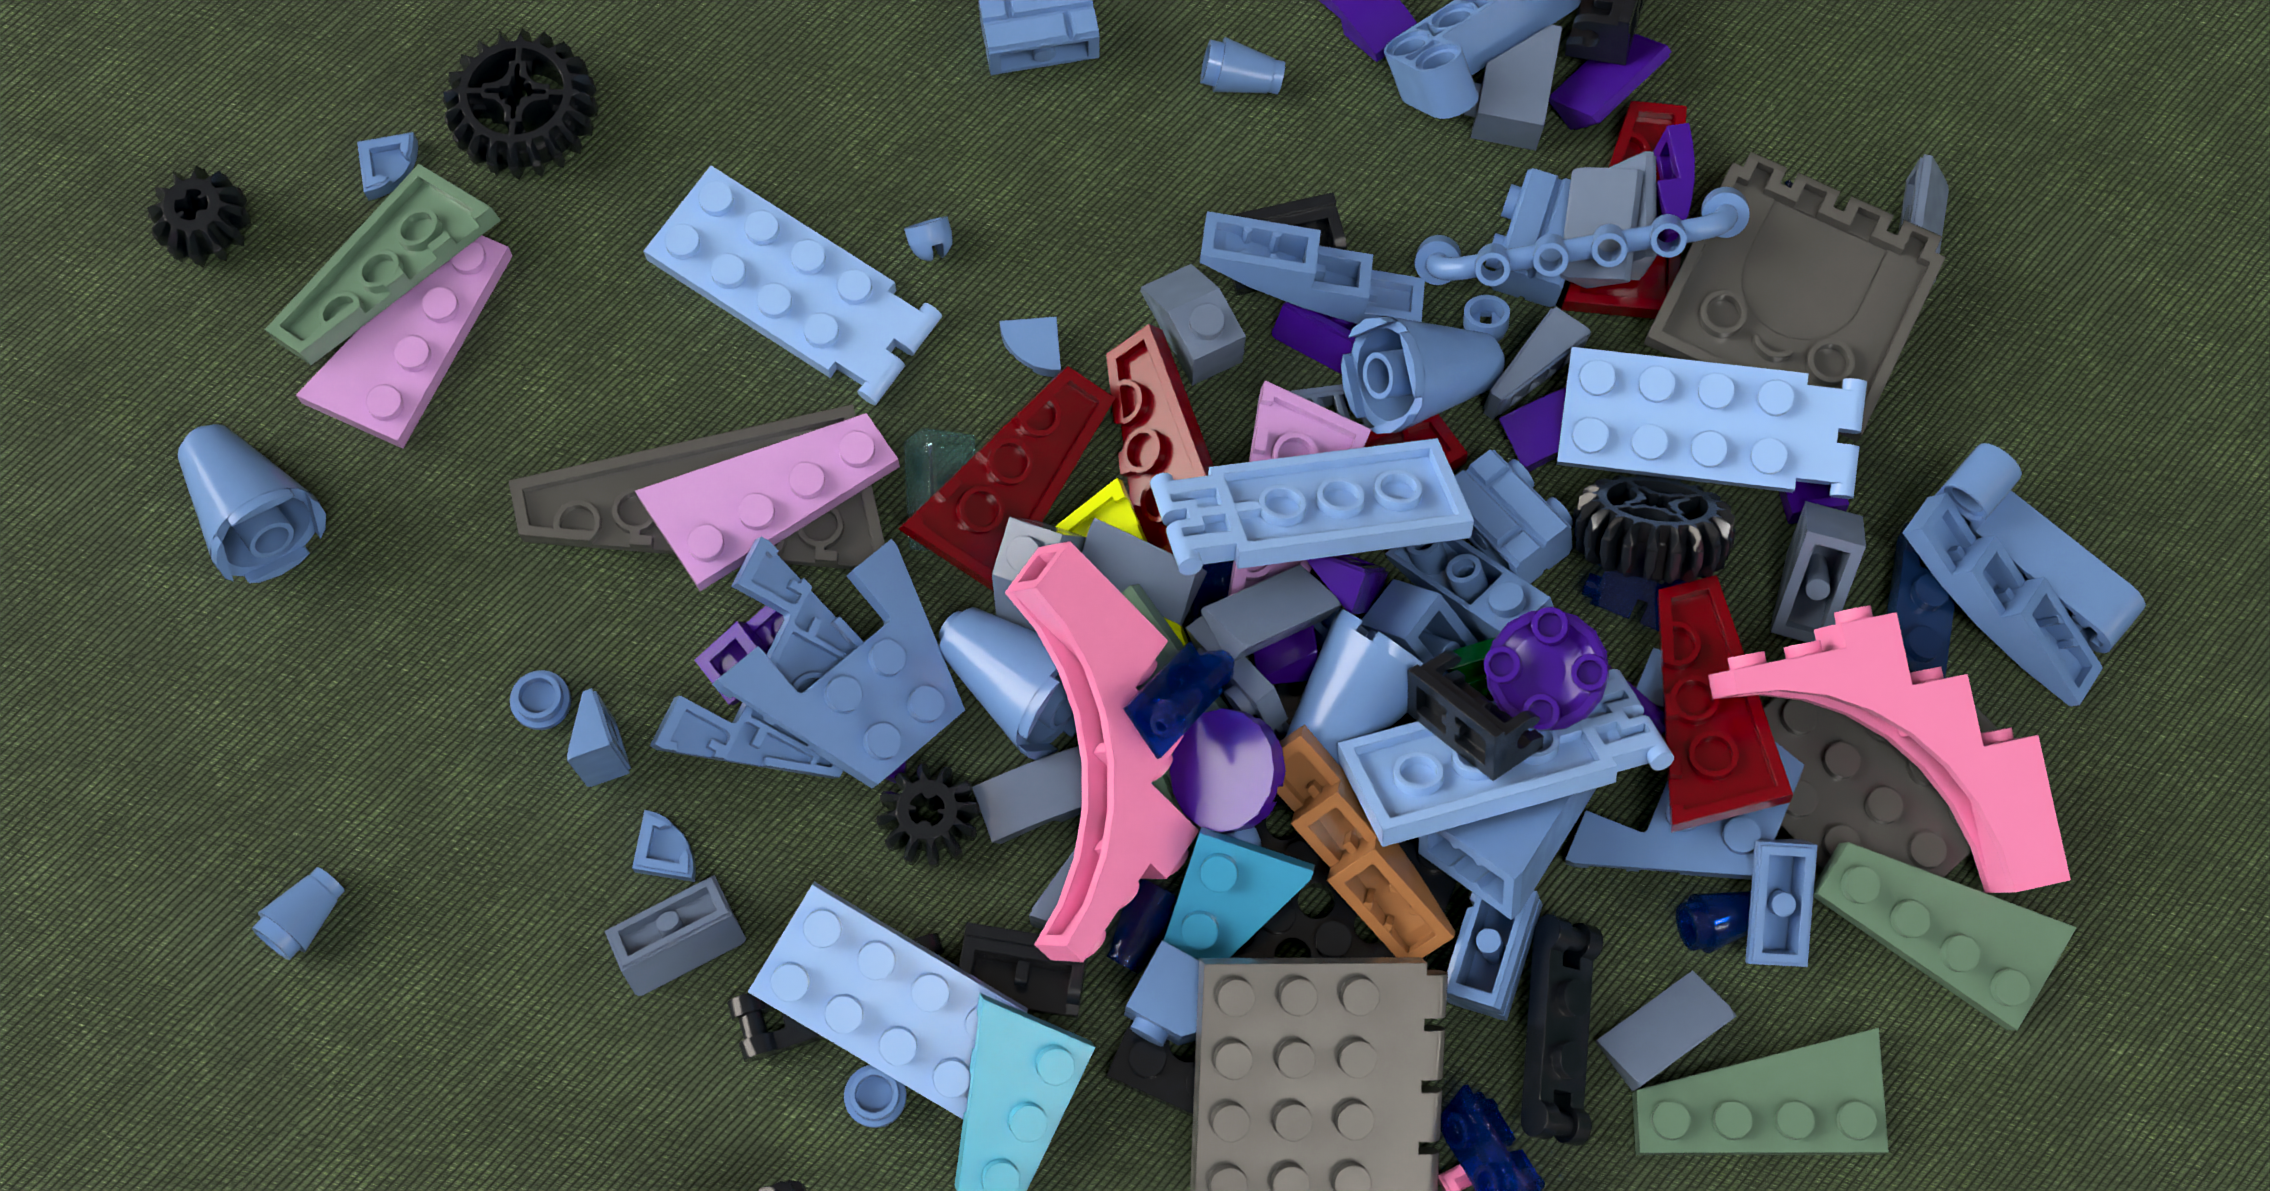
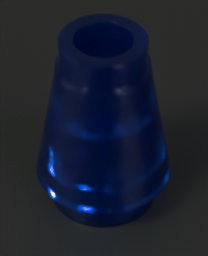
M1145 879L1138 881L1140 887L1137 894L1122 908L1111 942L1112 946L1106 957L1136 973L1140 972L1143 964L1148 961L1161 941L1164 940L1178 899L1174 894Z
M1751 892L1692 894L1687 902L1680 903L1676 909V924L1685 946L1691 951L1701 949L1709 954L1748 935Z

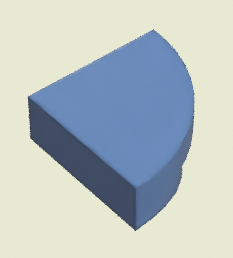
M413 132L357 142L363 190L368 200L383 197L394 191L414 168L418 155V140Z
M1057 317L999 321L1003 343L1009 353H1012L1018 361L1033 369V372L1043 376L1055 377L1061 371Z
M644 810L632 869L635 873L695 882V858L684 834L666 817Z

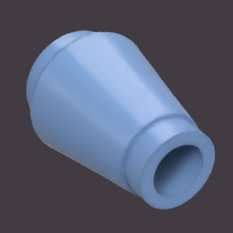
M1224 37L1222 42L1210 39L1203 59L1200 83L1212 86L1213 92L1264 94L1268 92L1278 95L1284 78L1285 62L1275 60V58L1227 37Z
M316 867L310 875L304 877L260 910L258 915L261 919L252 927V930L276 953L290 960L298 951L306 952L337 903V899L345 890L326 871Z

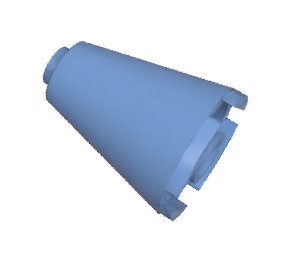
M1378 316L1364 319L1352 329L1348 337H1356L1352 351L1349 354H1343L1341 363L1343 390L1350 410L1356 418L1366 417L1374 426L1369 429H1372L1371 431L1376 434L1401 432L1492 389L1503 374L1505 358L1496 339L1488 333L1389 316Z
M224 425L200 426L192 430L185 437L178 450V460L211 560L224 578L234 581L232 575L244 576L248 583H260L280 576L301 563L310 554L305 545L315 532L321 539L326 528V513L318 499Z
M976 607L968 608L963 612H954L946 619L939 632V639L941 640L939 648L943 658L1021 753L1028 758L1039 760L1058 751L1050 743L1062 732L1071 738L1076 734L1074 715L1059 672L1037 632Z
M1340 609L1332 621L1285 736L1287 737L1305 724L1339 765L1338 742L1387 730L1407 713L1408 670L1417 664L1420 667L1424 665L1423 662L1378 631L1376 633L1373 630L1368 632L1360 626L1363 622L1361 619L1343 609Z

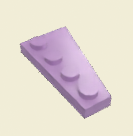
M481 235L358 329L296 394L297 398L306 406L403 449L510 262L512 254L509 247Z
M1264 381L1260 389L1249 462L1364 448L1372 429L1268 381ZM1233 560L1228 596L1299 564L1309 573L1312 567L1307 560L1237 569L1236 563Z
M865 413L635 490V492L699 591H702L742 566L755 539L762 536L773 545L779 543L896 470L900 465L897 456L868 414Z

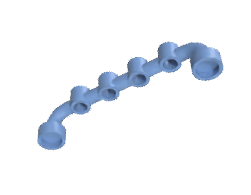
M1720 187L1712 190L1704 198L1701 206L1702 217L1681 220L1675 215L1664 214L1657 217L1652 225L1623 230L1617 225L1605 224L1597 228L1593 235L1564 239L1557 234H1546L1540 237L1535 245L1506 249L1501 244L1490 243L1483 246L1478 254L1463 257L1461 256L1458 244L1453 239L1444 235H1434L1426 238L1419 245L1415 258V268L1421 278H1425V282L1433 285H1443L1455 280L1478 278L1481 283L1487 286H1498L1507 280L1510 272L1535 268L1544 276L1554 277L1564 272L1568 262L1593 258L1601 266L1614 267L1623 262L1627 253L1653 249L1658 255L1670 258L1679 255L1684 250L1686 243L1714 237L1729 238L1739 234L1749 221V208L1745 196L1739 190L1732 187ZM1665 229H1673L1679 234L1672 242H1663L1658 239L1659 233ZM1614 239L1620 246L1613 252H1605L1600 249L1599 244L1603 240ZM1546 249H1556L1561 253V257L1556 261L1549 262L1544 260L1540 254ZM1495 258L1500 260L1504 266L1500 270L1490 271L1484 267L1483 262L1487 259Z

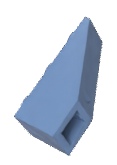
M1462 539L1391 548L1385 553L1387 559L1415 586L1440 593L1478 642L1497 637L1508 622L1529 611L1554 607L1551 597Z

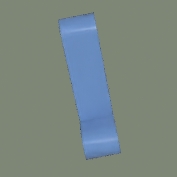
M1454 0L1396 36L1384 48V54L1402 101L1439 119L1452 118L1467 112L1478 101V92L1472 78L1473 74L1486 67L1489 61L1571 13L1579 6L1581 0Z
M1981 443L1977 445L1935 495L1943 493L1949 495L1976 539L1996 535L2025 581L2046 577L2090 648L2099 653L2110 652L2146 606L2144 598L2130 583L2011 491L2020 480L2022 473L2019 465L2008 453L1991 444Z

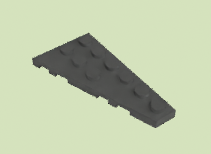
M853 404L509 480L518 534L523 542L676 555L639 500L635 490L856 417ZM872 485L775 544L774 546L778 550L776 554L786 564L841 569L856 568L885 544Z

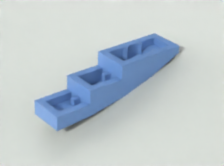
M1207 211L1200 263L1265 294L1301 308L1355 324H1359L1364 319L1378 316L1422 322L1425 278L1372 270L1373 254L1319 246L1321 230Z
M1947 493L1927 497L1902 533L1930 572L1970 619L2023 670L2068 706L2080 705L2103 667L2046 577L2025 581L1996 535L1976 539Z

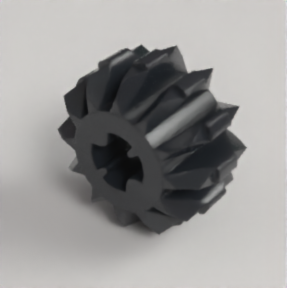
M196 165L190 179H185L181 174L173 171V182L175 185L170 189L155 187V195L160 203L147 207L148 217L155 224L151 228L153 237L159 245L167 247L170 255L180 262L190 257L196 265L204 268L209 255L213 253L218 259L227 262V251L225 248L229 244L244 246V237L239 230L252 226L251 216L245 209L248 205L246 203V196L239 187L233 186L227 175L220 171L209 176L205 169H201Z
M920 764L917 768L919 781L911 783L907 775L900 772L895 776V781L902 793L898 794L892 791H883L881 793V803L892 811L884 812L878 815L876 819L880 829L893 830L885 839V845L889 851L898 850L907 844L904 851V861L906 864L914 865L918 861L921 852L926 851L929 866L937 868L940 866L938 850L945 848L949 855L957 860L962 857L963 853L955 838L958 837L967 841H974L976 839V828L966 821L980 816V807L978 803L965 801L972 792V787L968 781L958 782L950 787L953 780L951 768L943 767L939 771L936 780H931L927 764ZM923 806H926L931 812L938 810L940 822L931 826L926 820L920 821L917 811Z

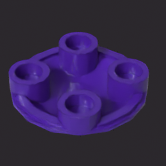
M1554 607L1529 611L1508 622L1492 641L1491 648L1484 659L1487 686L1498 708L1501 711H1505L1512 718L1523 711L1531 710L1540 717V721L1531 729L1541 732L1567 729L1586 719L1603 699L1609 679L1607 651L1596 631L1578 616L1563 612Z

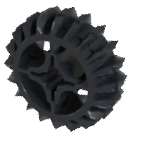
M523 28L514 41H509L507 35L499 31L497 38L498 44L489 47L486 43L478 40L477 50L479 55L471 57L461 54L460 64L463 71L449 72L448 82L452 89L443 92V102L448 110L445 112V122L449 130L454 133L453 139L457 147L462 149L463 152L467 151L470 160L477 166L486 163L490 172L496 176L509 166L512 176L520 180L525 168L532 166L534 172L543 177L544 163L553 160L554 164L564 168L565 159L562 153L569 150L581 154L582 144L578 136H593L592 131L594 127L590 118L598 116V105L594 98L597 90L593 78L588 75V69L584 60L580 59L579 56L574 57L571 47L566 45L564 41L554 45L552 37L548 36L545 31L534 42L530 33L526 32ZM533 74L547 77L558 83L563 89H551L549 84L536 83L533 79ZM479 118L492 119L493 124L506 125L509 134H502L488 129L479 122Z
M1638 474L1628 478L1616 475L1612 480L1603 478L1597 480L1595 484L1584 487L1583 494L1579 496L1578 508H1574L1572 527L1575 529L1573 539L1576 541V550L1585 555L1586 560L1592 564H1602V569L1606 572L1618 571L1623 573L1625 578L1632 576L1644 578L1647 583L1651 579L1663 580L1668 584L1678 579L1689 583L1695 581L1696 577H1711L1715 571L1724 569L1725 562L1728 560L1730 550L1734 544L1736 529L1733 526L1735 516L1731 514V506L1724 501H1720V496L1714 492H1704L1700 485L1690 486L1682 483L1681 479L1672 481L1662 477L1652 478Z

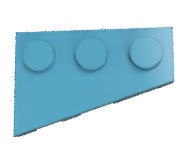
M979 993L977 1009L979 1019L975 1048H972L969 1070L971 1080L967 1111L964 1112L955 1189L956 1191H1027L1096 1047L1086 1038Z

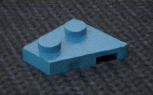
M1201 827L1164 941L1196 959L1230 958L1311 880L1315 865Z

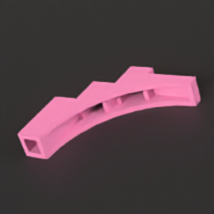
M1071 541L1038 547L1005 591V594L1034 627L1059 672L1074 715L1082 762V811L1074 858L1058 904L1034 945L1050 960L1084 962L1086 958L1093 955L1103 944L1106 938L1105 929L1118 910L1126 906L1135 897L1140 887L1138 881L1140 879H1167L1178 871L1188 857L1187 849L1199 830L1152 784L1171 766L1173 761L1171 754L1184 735L1136 688L1152 676L1158 664L1155 659L1168 640Z
M1871 605L1834 612L1836 624L1814 629L1816 641L1783 647L1786 659L1767 663L1765 651L1727 658L1729 671L1708 675L1713 699L1760 695L1802 700L1846 715L1884 737L1923 772L1948 804L1971 847L1985 893L2020 892L2071 880L2039 735L2014 738L2012 727L1981 733L1968 674L1944 678L1942 667L1910 672L1897 612L1873 617Z

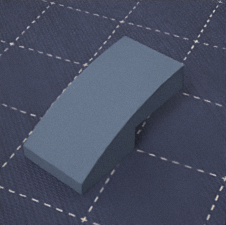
M1079 746L1030 762L972 787L992 843L1002 844L1051 821L1064 822L1081 814L1082 762Z

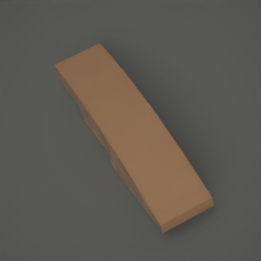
M1304 724L1281 740L1279 743L1283 750L1286 772L1283 787H1278L1277 794L1294 811L1291 825L1330 867L1327 881L1395 957L1423 958L1453 939L1455 936L1454 928L1414 865L1398 843L1385 847L1381 846L1343 769Z

